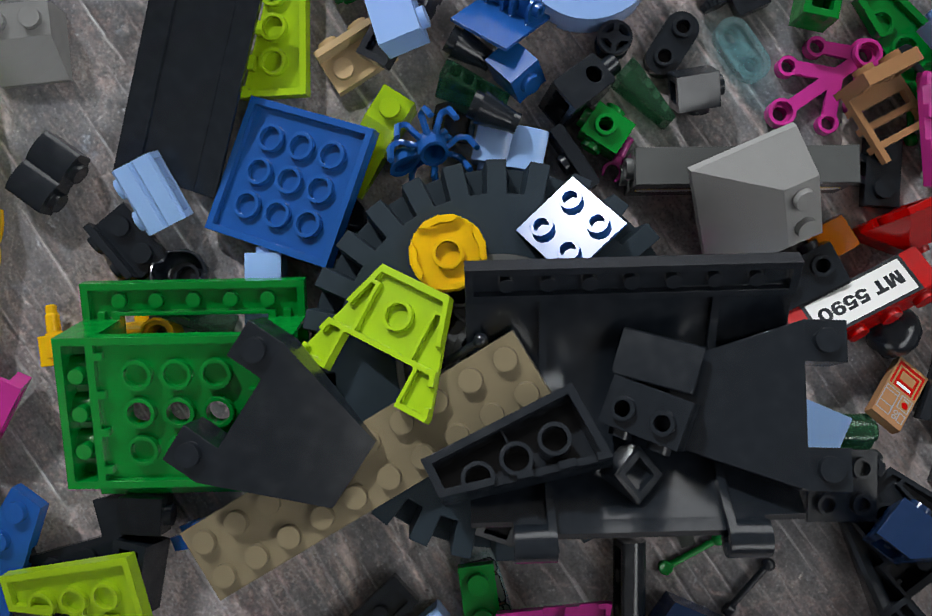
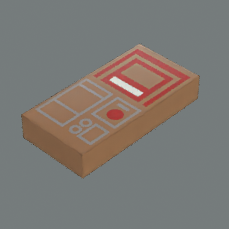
M904 358L893 359L864 412L890 434L900 432L928 378Z

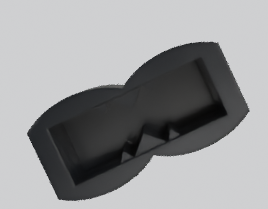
M46 130L33 143L25 160L13 171L5 185V189L38 213L51 216L53 213L62 210L67 204V195L70 188L74 184L83 181L89 171L88 165L91 159L58 135Z

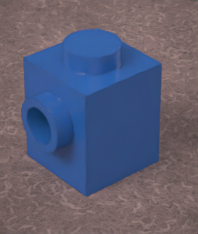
M519 43L506 52L498 48L485 59L494 81L519 103L535 93L540 85L546 81L538 59Z

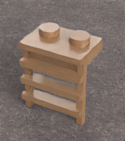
M917 46L901 53L899 48L893 50L879 59L880 65L876 67L872 62L862 66L851 74L854 80L833 95L836 101L842 99L848 109L844 113L847 119L853 117L859 127L855 131L858 137L864 135L870 145L867 152L870 156L875 154L881 165L891 161L885 150L886 147L919 130L918 101L901 75L924 59ZM900 93L906 103L905 105L870 123L867 121L863 111ZM911 111L917 122L880 142L874 130Z

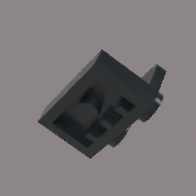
M124 202L99 223H87L83 227L90 236L87 239L88 243L96 252L101 255L105 254L112 262L110 269L120 280H145L149 277L151 263L159 262L167 251L154 234L149 236L146 230L141 231L136 226L132 218L134 210L129 204Z

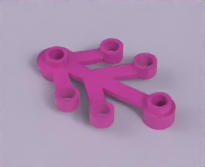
M813 36L803 44L802 53L809 60H816L822 55L845 60L836 67L798 61L790 55L780 58L774 65V73L778 78L788 79L794 75L816 79V81L790 99L778 98L771 102L764 111L766 123L770 127L777 129L793 122L798 109L825 92L821 115L815 119L813 127L815 132L821 136H827L836 131L839 126L837 118L839 101H836L833 95L841 90L843 79L852 72L870 62L875 67L880 65L878 60L883 57V48L878 41L870 38H860L851 45L825 41L820 36ZM810 43L818 45L819 53H814L810 49ZM859 52L866 54L867 62L861 60ZM783 62L788 63L791 67V72H784L781 64ZM842 102V110L846 113L848 109ZM773 110H778L782 113L781 121L774 119ZM822 119H827L830 122V130L822 127Z

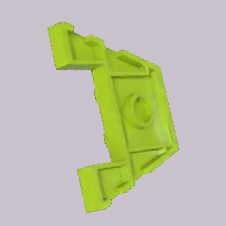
M382 263L346 299L348 303L333 318L328 317L319 326L321 330L309 342L304 341L302 345L316 363L328 371L331 370L349 335L413 367L393 406L429 425L433 417L454 300L449 295Z

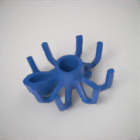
M423 105L418 112L423 133L420 134L408 122L403 121L394 124V141L386 148L387 161L390 163V175L401 177L408 174L409 181L415 179L417 168L425 164L431 166V180L433 182L439 179L438 165L442 164L447 157L459 161L467 172H471L473 167L467 159L459 153L448 151V149L458 141H467L477 151L480 149V146L471 135L459 134L452 138L450 134H447L448 131L445 128L440 130L443 117L446 114L453 120L460 119L451 106H447L438 112L434 128L430 130L426 116L432 118L435 114L428 106ZM405 128L417 142L400 139V129ZM400 145H401V146H406V147H401V148L397 149L396 151H394V149H395L397 146H400Z

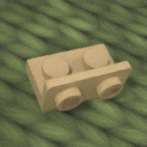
M360 17L354 20L348 26L346 32L338 37L330 36L326 38L313 53L340 97L384 70V68L360 57L356 52L371 25L370 17L366 19L365 17Z

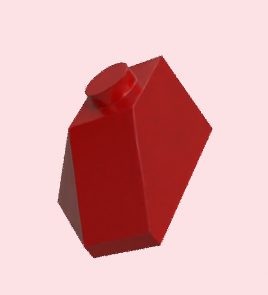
M932 196L902 205L851 229L859 243L890 255H897L914 245L922 254L930 250L928 244L932 242Z

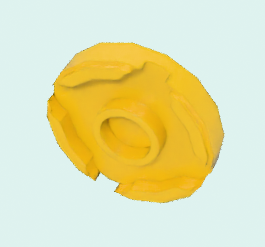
M455 214L436 215L424 221L414 233L408 248L409 262L416 277L422 283L442 293L459 292L465 289L464 261L487 260L486 242L479 228L469 220Z

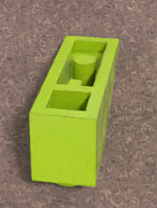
M386 84L382 86L360 123L361 126L375 129L379 133L357 196L360 200H363L387 162L386 148L394 141V124L403 121L411 124L417 114L415 102ZM405 128L400 129V139L406 132Z

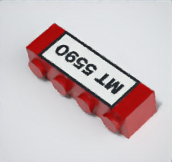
M914 245L851 278V280L789 311L787 324L803 319L846 320L847 340L855 342L866 336L870 328L880 323L883 325L893 323L903 315V311L913 306L921 308L931 303L932 267Z

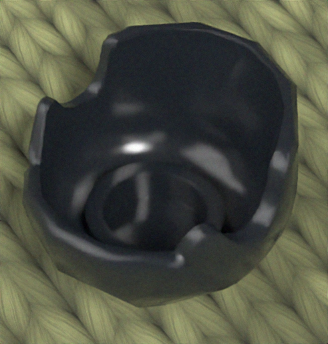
M189 249L166 251L165 256L159 262L151 263L149 280L209 279L210 276L209 267L200 254Z
M907 309L893 323L888 325L880 323L870 328L869 333L866 335V342L882 358L904 357L919 345L923 334L920 319L912 310Z

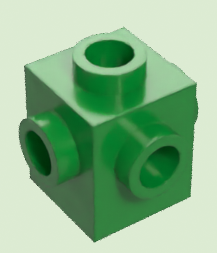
M599 101L594 110L587 107L576 123L581 128L576 139L581 141L580 146L594 156L601 154L611 161L636 124L624 117L625 112L617 105L609 102L604 104Z

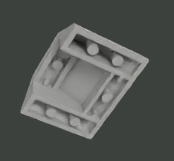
M793 122L687 167L702 254L776 253L823 233L820 175L797 125Z

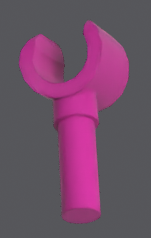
M628 136L612 161L603 165L601 176L604 175L606 168L612 165L617 170L619 169V174H617L613 182L620 179V165H622L634 141L633 138Z

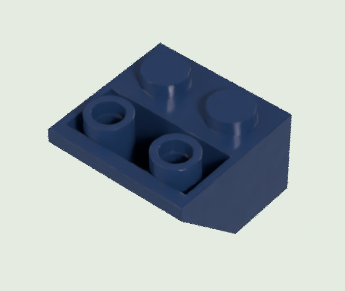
M904 497L888 506L863 540L894 564L931 562L932 511L915 499L909 501Z

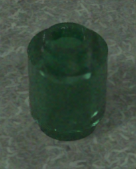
M866 413L844 414L851 417L852 421L840 448H872L874 442L879 437L877 422L872 420Z

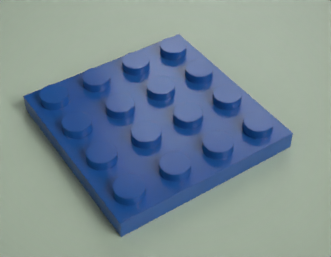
M251 95L204 228L322 268H333L339 251L336 245L346 231L379 133L372 128Z

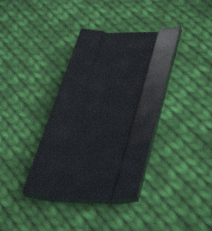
M262 0L148 1L113 170L148 152L158 150L179 188L215 199L221 182Z

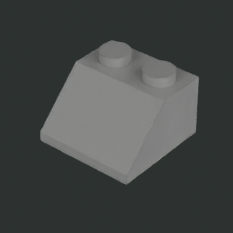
M50 0L0 4V87L10 89L73 82L66 13Z

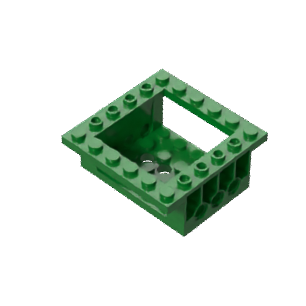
M306 277L84 281L80 283L79 291L83 321L51 338L68 489H101V494L242 492L196 483L162 460L183 425L201 417L206 418L228 433L257 387L261 378L227 356L241 332L127 334L125 316L268 313L267 319L296 337L301 343L304 341L309 342V331L303 329L305 314L308 309ZM215 401L226 404L230 411L229 417L224 419L215 417L210 410V404ZM134 403L145 404L150 410V419L141 420L137 418L134 412ZM172 403H184L190 410V418H177L172 413Z

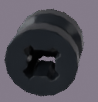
M616 19L609 20L600 27L594 42V50L601 60L608 54L615 56L618 61L626 55L633 40L630 26L624 21Z

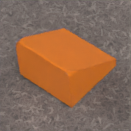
M842 215L832 217L822 223L823 233L806 240L808 242L816 238L818 243L830 241L838 256L860 245Z

